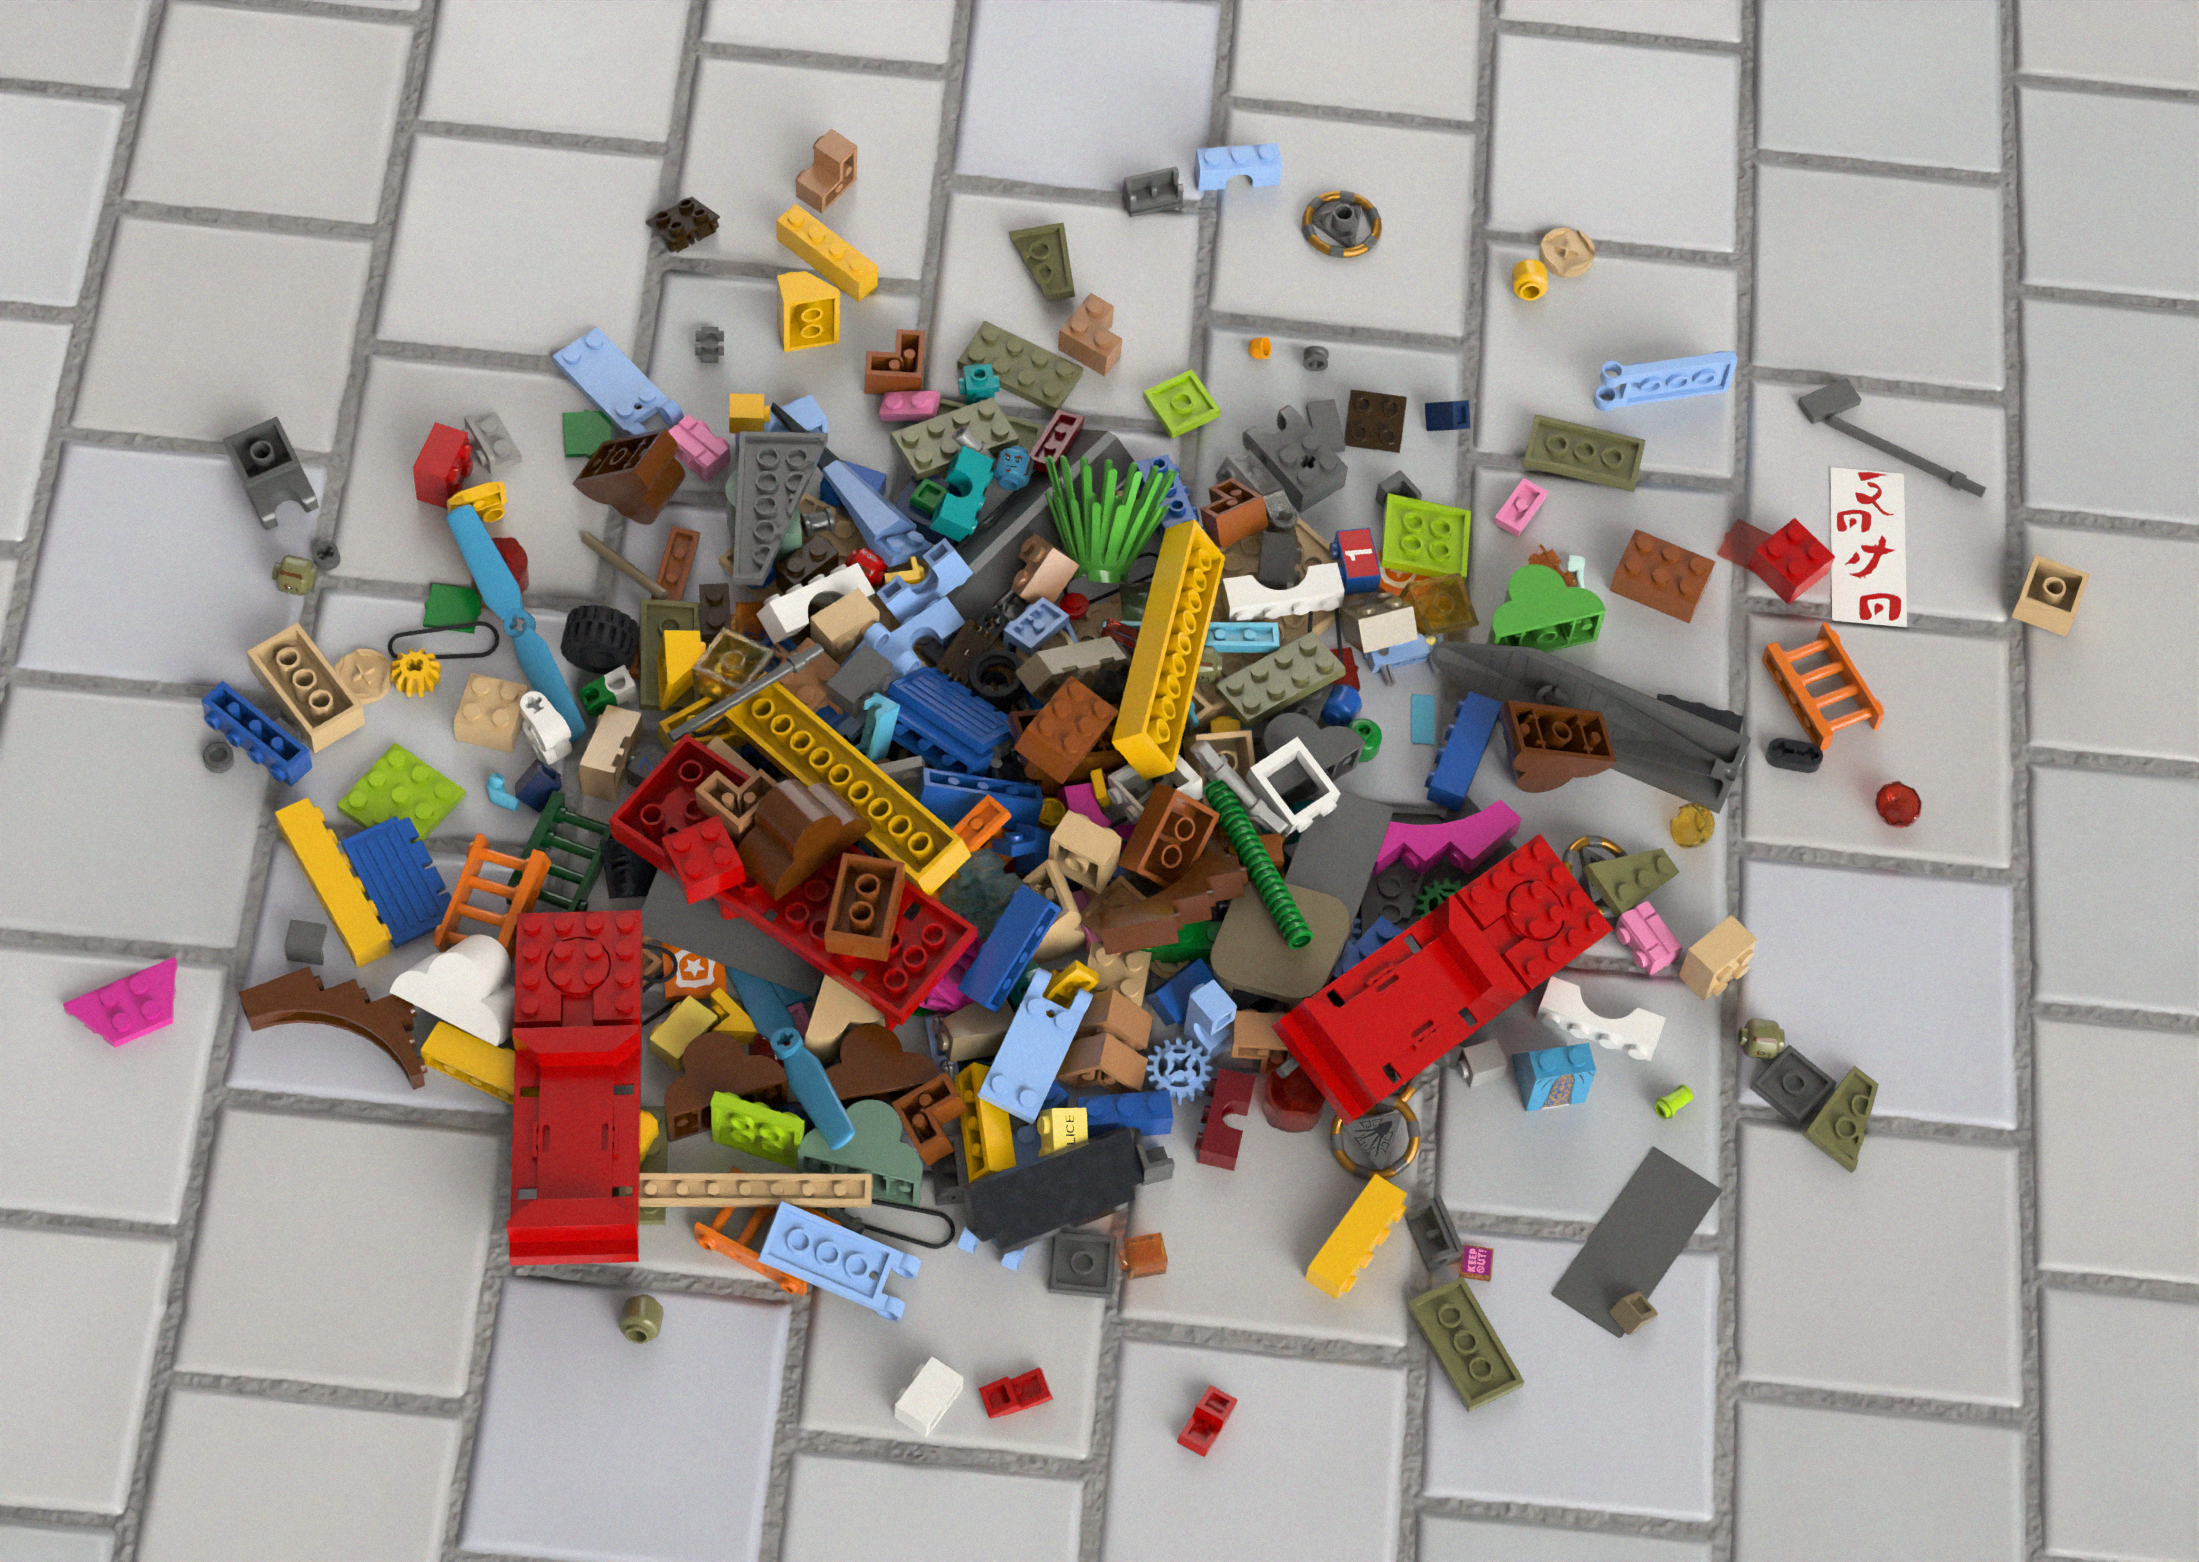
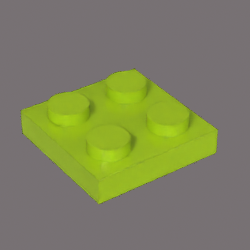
M1192 369L1143 391V399L1171 439L1219 418L1221 414L1220 408Z

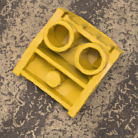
M503 481L488 482L456 492L447 500L448 514L457 507L471 505L478 517L482 516L483 520L487 523L501 519L505 514L504 504L507 503L505 485Z

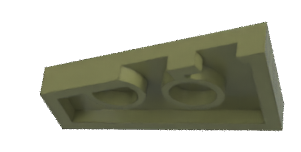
M1064 222L1009 231L1010 239L1047 301L1075 297Z
M1663 848L1591 863L1582 868L1616 918L1680 873Z
M1855 1065L1849 1070L1803 1133L1805 1138L1851 1173L1856 1169L1858 1163V1153L1864 1141V1131L1867 1120L1871 1115L1879 1085Z

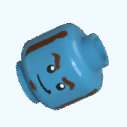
M1012 446L999 452L993 472L1000 487L1017 491L1028 484L1034 461L1027 454L1028 451L1025 448Z

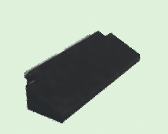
M1126 1126L1114 1129L963 1185L967 1229L982 1242L991 1239V1243L1001 1253L1007 1254L1055 1236L1060 1232L1061 1227L1066 1225L1076 1228L1126 1209L1130 1201L1135 1200L1132 1186L1145 1182L1130 1129Z

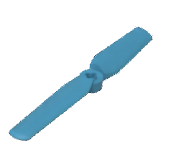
M463 505L457 507L446 516V521L485 604L499 618L504 620V630L513 639L518 663L533 689L542 693L566 721L571 731L570 743L573 744L579 741L587 732V728L547 643L535 632V618L530 613L524 611L518 583L473 506ZM518 618L525 621L522 624V631L514 629L517 626L516 620Z
M725 965V969L757 1032L770 1042L776 1057L783 1060L788 1085L829 1148L831 1150L841 1148L855 1135V1128L819 1059L804 1048L802 1037L796 1030L795 1019L769 981ZM787 1042H790V1043H791V1044H789L788 1046H785V1045H784V1043H787Z

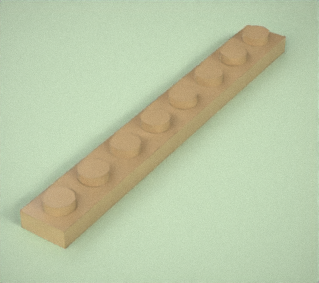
M640 1173V1207H778L779 1203L783 1201L795 1207L872 1208L873 1176L872 1174ZM619 1187V1197L632 1196V1187Z

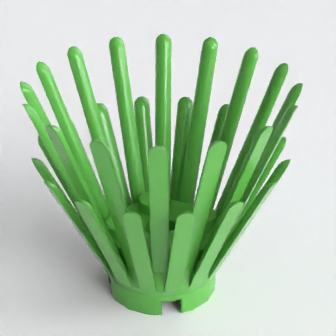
M1048 455V458L1044 457L1058 515L1051 496L1047 491H1044L1066 554L1080 565L1072 578L1079 579L1080 576H1087V581L1120 583L1121 581L1127 583L1128 571L1170 508L1169 504L1164 507H1160L1176 478L1178 471L1173 472V469L1167 470L1161 481L1163 473H1157L1159 467L1157 465L1153 466L1140 498L1135 501L1142 478V472L1137 471V463L1132 462L1129 465L1122 497L1115 495L1117 470L1112 469V460L1106 459L1104 462L1101 502L1098 503L1096 493L1092 492V469L1088 466V459L1081 457L1082 531L1079 505L1073 490L1071 471L1067 458L1063 455L1060 456L1071 526L1054 459L1050 455Z

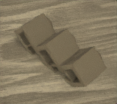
M1111 636L1038 651L1027 659L1015 673L1030 694L1046 705L1070 676H1073L1090 690H1093L1105 678L1120 690L1127 683L1133 658L1120 643Z

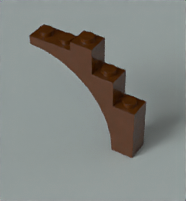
M1218 825L1214 826L1203 853L1194 867L1180 880L1143 901L1099 913L1106 955L1179 943L1177 931L1183 930V924L1212 920L1210 907H1216L1215 902L1245 897L1243 885L1249 884L1246 866L1240 867L1238 856H1231L1227 836H1220Z
M309 966L239 992L241 1005L252 1032L275 1025L293 1023L325 1024L348 1030L369 1040L387 1053L403 1071L413 1090L425 1086L423 1074L428 1073L422 1055L416 1057L413 1050L417 1046L411 1031L414 1030L413 1018L417 1017V1013L412 1003L394 994L371 1002L365 987L360 989L356 979L325 990L320 976L314 977Z

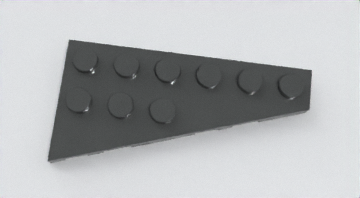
M740 431L733 585L764 584L828 441V433Z
M1393 807L1394 811L1390 821L1413 825L1443 824L1448 810ZM1399 857L1376 877L1371 874L1360 904V938L1380 916H1383L1399 929L1405 931L1426 873L1421 876L1415 870L1409 869L1404 864L1402 858Z

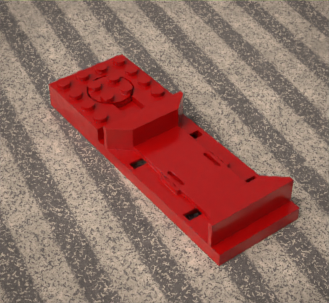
M685 734L609 819L612 837L675 879L664 856L661 838L709 819L697 807L695 789L716 770L738 788L751 776L688 734ZM729 835L736 851H738L740 843ZM850 845L777 901L745 871L746 882L704 899L708 902L712 897L718 901L720 917L724 920L742 917L882 1012L885 1016V1028L890 1032L897 1024L902 1026L977 937V927L905 880L887 962L826 952L824 933L843 853L870 857L854 845ZM915 901L923 906V908L911 921L903 914ZM768 910L777 915L772 922L763 918ZM856 969L865 974L860 982L850 977Z
M1538 834L1457 893L1449 896L1436 909L1315 995L1304 999L1271 1027L1347 1127L1610 933L1613 928L1542 835ZM1410 935L1421 949L1416 954L1411 951L1404 941ZM1333 990L1344 1003L1340 1008L1334 1006L1327 997V994ZM1466 1008L1477 1023L1469 1027L1458 1013L1459 1011ZM1387 1064L1393 1068L1400 1078L1394 1084L1383 1071V1067Z
M641 910L517 913L515 1028H512L515 1047L511 1205L510 1219L506 1221L511 1266L639 1262L643 921ZM614 1085H634V1094L614 1095ZM539 1087V1097H522V1088ZM612 1187H632V1196L612 1197ZM537 1189L536 1199H519V1190Z

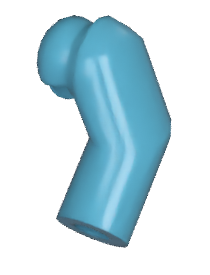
M491 773L486 781L489 800L495 805L517 812L521 801L507 793L504 784L505 778L501 773Z

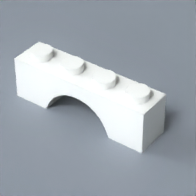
M1335 562L1309 566L1304 580L1299 585L1287 590L1266 588L1258 583L1252 575L1223 579L1221 596L1228 622H1250L1265 618L1276 619L1280 616L1292 614L1304 615L1310 611H1331L1343 606L1345 591L1338 564Z
M856 563L850 567H846L845 564L833 569L830 572L831 575L827 577L820 574L808 581L809 585L803 587L801 584H797L785 592L786 595L782 597L777 593L767 598L763 602L765 606L756 615L773 644L796 635L809 623V603L817 602L829 606L857 588L868 599L872 597L875 591L859 564Z
M1551 976L1535 1020L1541 1021L1547 1027L1568 1031L1577 1038H1587L1598 1042L1607 1049L1623 1051L1634 1059H1645L1651 1062L1666 1017L1638 1007L1631 1014L1623 1018L1607 1019L1591 1012L1584 1004L1580 993V986Z

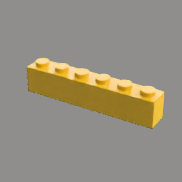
M307 797L276 811L277 826L355 966L360 968L391 953L389 941L392 940L391 933L385 923L380 925L376 917L379 914L374 902L371 899L368 901L363 895L365 888L359 876H352L350 872L352 866L346 853L340 854L336 848L339 844L333 830H326L323 825L325 818L318 805L313 807Z

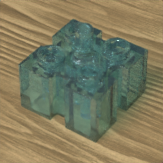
M990 848L970 852L971 857L957 870L961 878L950 880L939 897L951 911L956 914L963 913L966 916L965 920L977 927V937L979 939L991 935L994 923L1007 909L1011 895L1019 889L1021 884L1027 886L1014 872L1006 874L1003 871L1005 863Z

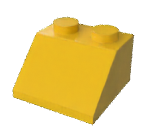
M664 630L656 656L660 711H666L694 684L696 674L701 673L702 660H705L706 644L700 641V631Z

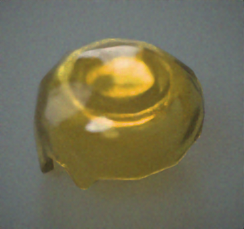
M1698 802L1680 806V813L1670 820L1671 836L1676 845L1683 849H1689L1707 844L1714 833L1715 827L1714 817L1710 810Z

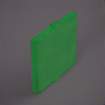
M586 409L584 412L563 413L565 458L587 457L591 459L602 442L612 440L611 420L602 411L590 412Z
M432 583L429 600L425 602L426 613L423 627L436 628L477 622L478 616L482 614L480 609L482 596L479 590ZM476 626L450 631L474 634Z

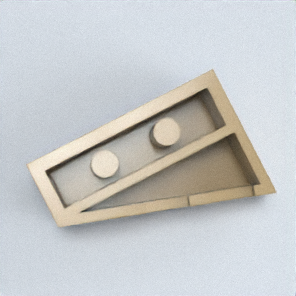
M607 705L603 715L600 714L598 716L595 732L579 764L577 781L581 782V794L616 803L627 773L626 764L634 754L643 729L642 713Z

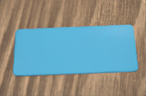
M1412 694L1411 742L1434 744L1435 697L1433 695Z

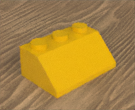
M806 271L787 272L777 275V326L784 352L839 343L840 291L838 288Z

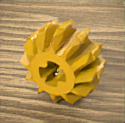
M410 647L407 655L399 652L398 660L392 661V672L390 674L393 684H396L398 692L406 691V695L409 698L414 693H418L422 698L424 695L423 691L425 690L433 693L434 685L439 684L441 680V666L436 661L433 652L426 654L423 647L418 652H414Z

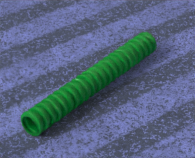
M1223 780L1208 782L1203 789V793L1211 804L1212 809L1220 814V824L1223 825V829L1227 832V836L1231 840L1236 853L1239 854L1240 860L1246 866L1247 873L1250 875L1252 882H1254L1256 889L1259 890L1260 896L1263 897V902L1266 904L1268 911L1271 912L1272 918L1275 919V923L1283 934L1284 940L1287 941L1288 947L1299 949L1306 946L1312 940L1313 933L1309 930L1308 924L1301 915L1299 908H1297L1295 901H1293L1292 895L1285 886L1283 879H1281L1279 872H1277L1275 865L1272 864V859L1265 850L1263 843H1261L1259 836H1257L1251 822L1248 821V816L1241 807L1239 800H1237L1235 793Z

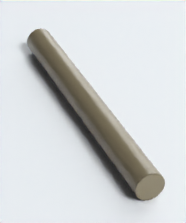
M586 532L582 536L581 541L656 598L665 600L668 597L669 592L592 534Z

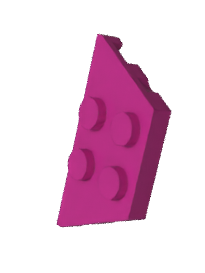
M968 913L962 917L969 923L973 921ZM976 937L919 1005L920 1007L951 1015L975 1001L957 990L961 983L962 975L967 969H970L977 957V951L983 944L981 937Z
M172 957L63 1004L64 1010L69 1016L73 1015L82 1021L85 1027L93 1033L100 1034L103 1040L114 1048L173 1023L174 1017L173 1003L178 967L176 959Z

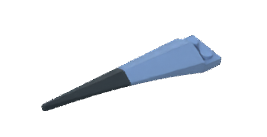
M772 402L771 411L789 432L809 433L777 404ZM824 448L817 467L842 501L868 547L877 553L888 567L910 562V557L916 556L917 560L922 559V556L933 546L924 539L922 534L915 530L917 525L828 448Z

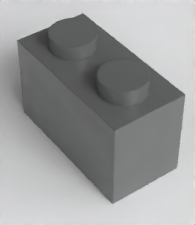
M865 644L826 683L828 699L853 718H856L862 711H867L863 709L864 703L872 697L873 693L877 692L880 694L882 691L885 692L889 689L890 683L894 681L893 663Z

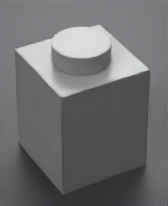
M1497 1038L1463 1048L1460 1059L1457 1061L1458 1072L1462 1079L1466 1078L1469 1088L1503 1079L1508 1066Z

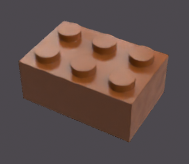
M1635 529L1614 573L1610 591L1690 624L1710 581L1716 561Z
M1070 676L1026 727L1014 749L1060 784H1063L1106 733L1119 711L1073 676Z
M1156 783L1117 865L1165 890L1194 867L1220 814L1177 789Z
M843 853L824 933L826 952L887 962L906 880L904 862Z

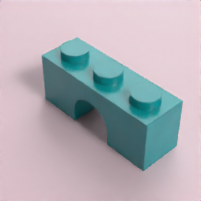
M965 446L959 449L951 460L945 482L954 485L960 491L962 497H956L947 492L936 505L929 526L930 529L958 542H961L967 534H973L978 524V519L975 518L976 513L981 510L986 496L983 495L984 488L989 486L994 472L990 471L993 459Z

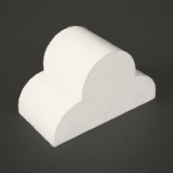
M471 935L446 952L434 953L399 975L390 989V993L496 1047L511 1037L512 1028H515V987L508 983L511 973L510 958L505 948L497 940L487 935Z

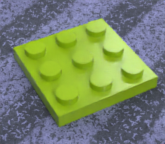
M1388 493L1384 507L1380 567L1464 584L1467 577L1471 511Z
M394 743L337 803V810L365 830L397 816L399 821L410 817L419 834L417 839L410 842L412 844L420 840L423 842L466 795L463 788L397 743Z
M715 1091L711 1100L712 1142L798 1170V1149L804 1138V1120L790 1112L780 1113L771 1110L769 1106L760 1102L750 1103L741 1100L739 1096L730 1092L723 1094Z

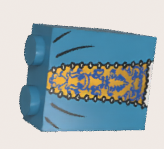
M1589 1043L1512 1054V1061L1526 1111L1584 1103L1586 1101L1596 1072Z

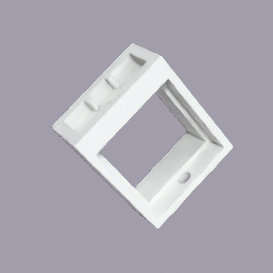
M1298 737L1252 766L1245 778L1258 796L1267 804V807L1288 824L1284 829L1288 835L1296 829L1299 833L1307 829L1313 823L1312 819L1320 813L1322 816H1326L1337 807L1336 801L1341 794ZM1295 759L1299 761L1324 794L1323 797L1296 815L1292 813L1267 780L1269 776Z
M1178 754L1174 772L1167 773L1166 775L1178 787L1177 790L1199 801L1203 798L1202 778ZM1128 764L1108 776V794L1111 802L1116 806L1119 805L1125 811L1128 820L1132 824H1137L1144 808L1129 791L1149 779L1143 780L1136 770Z

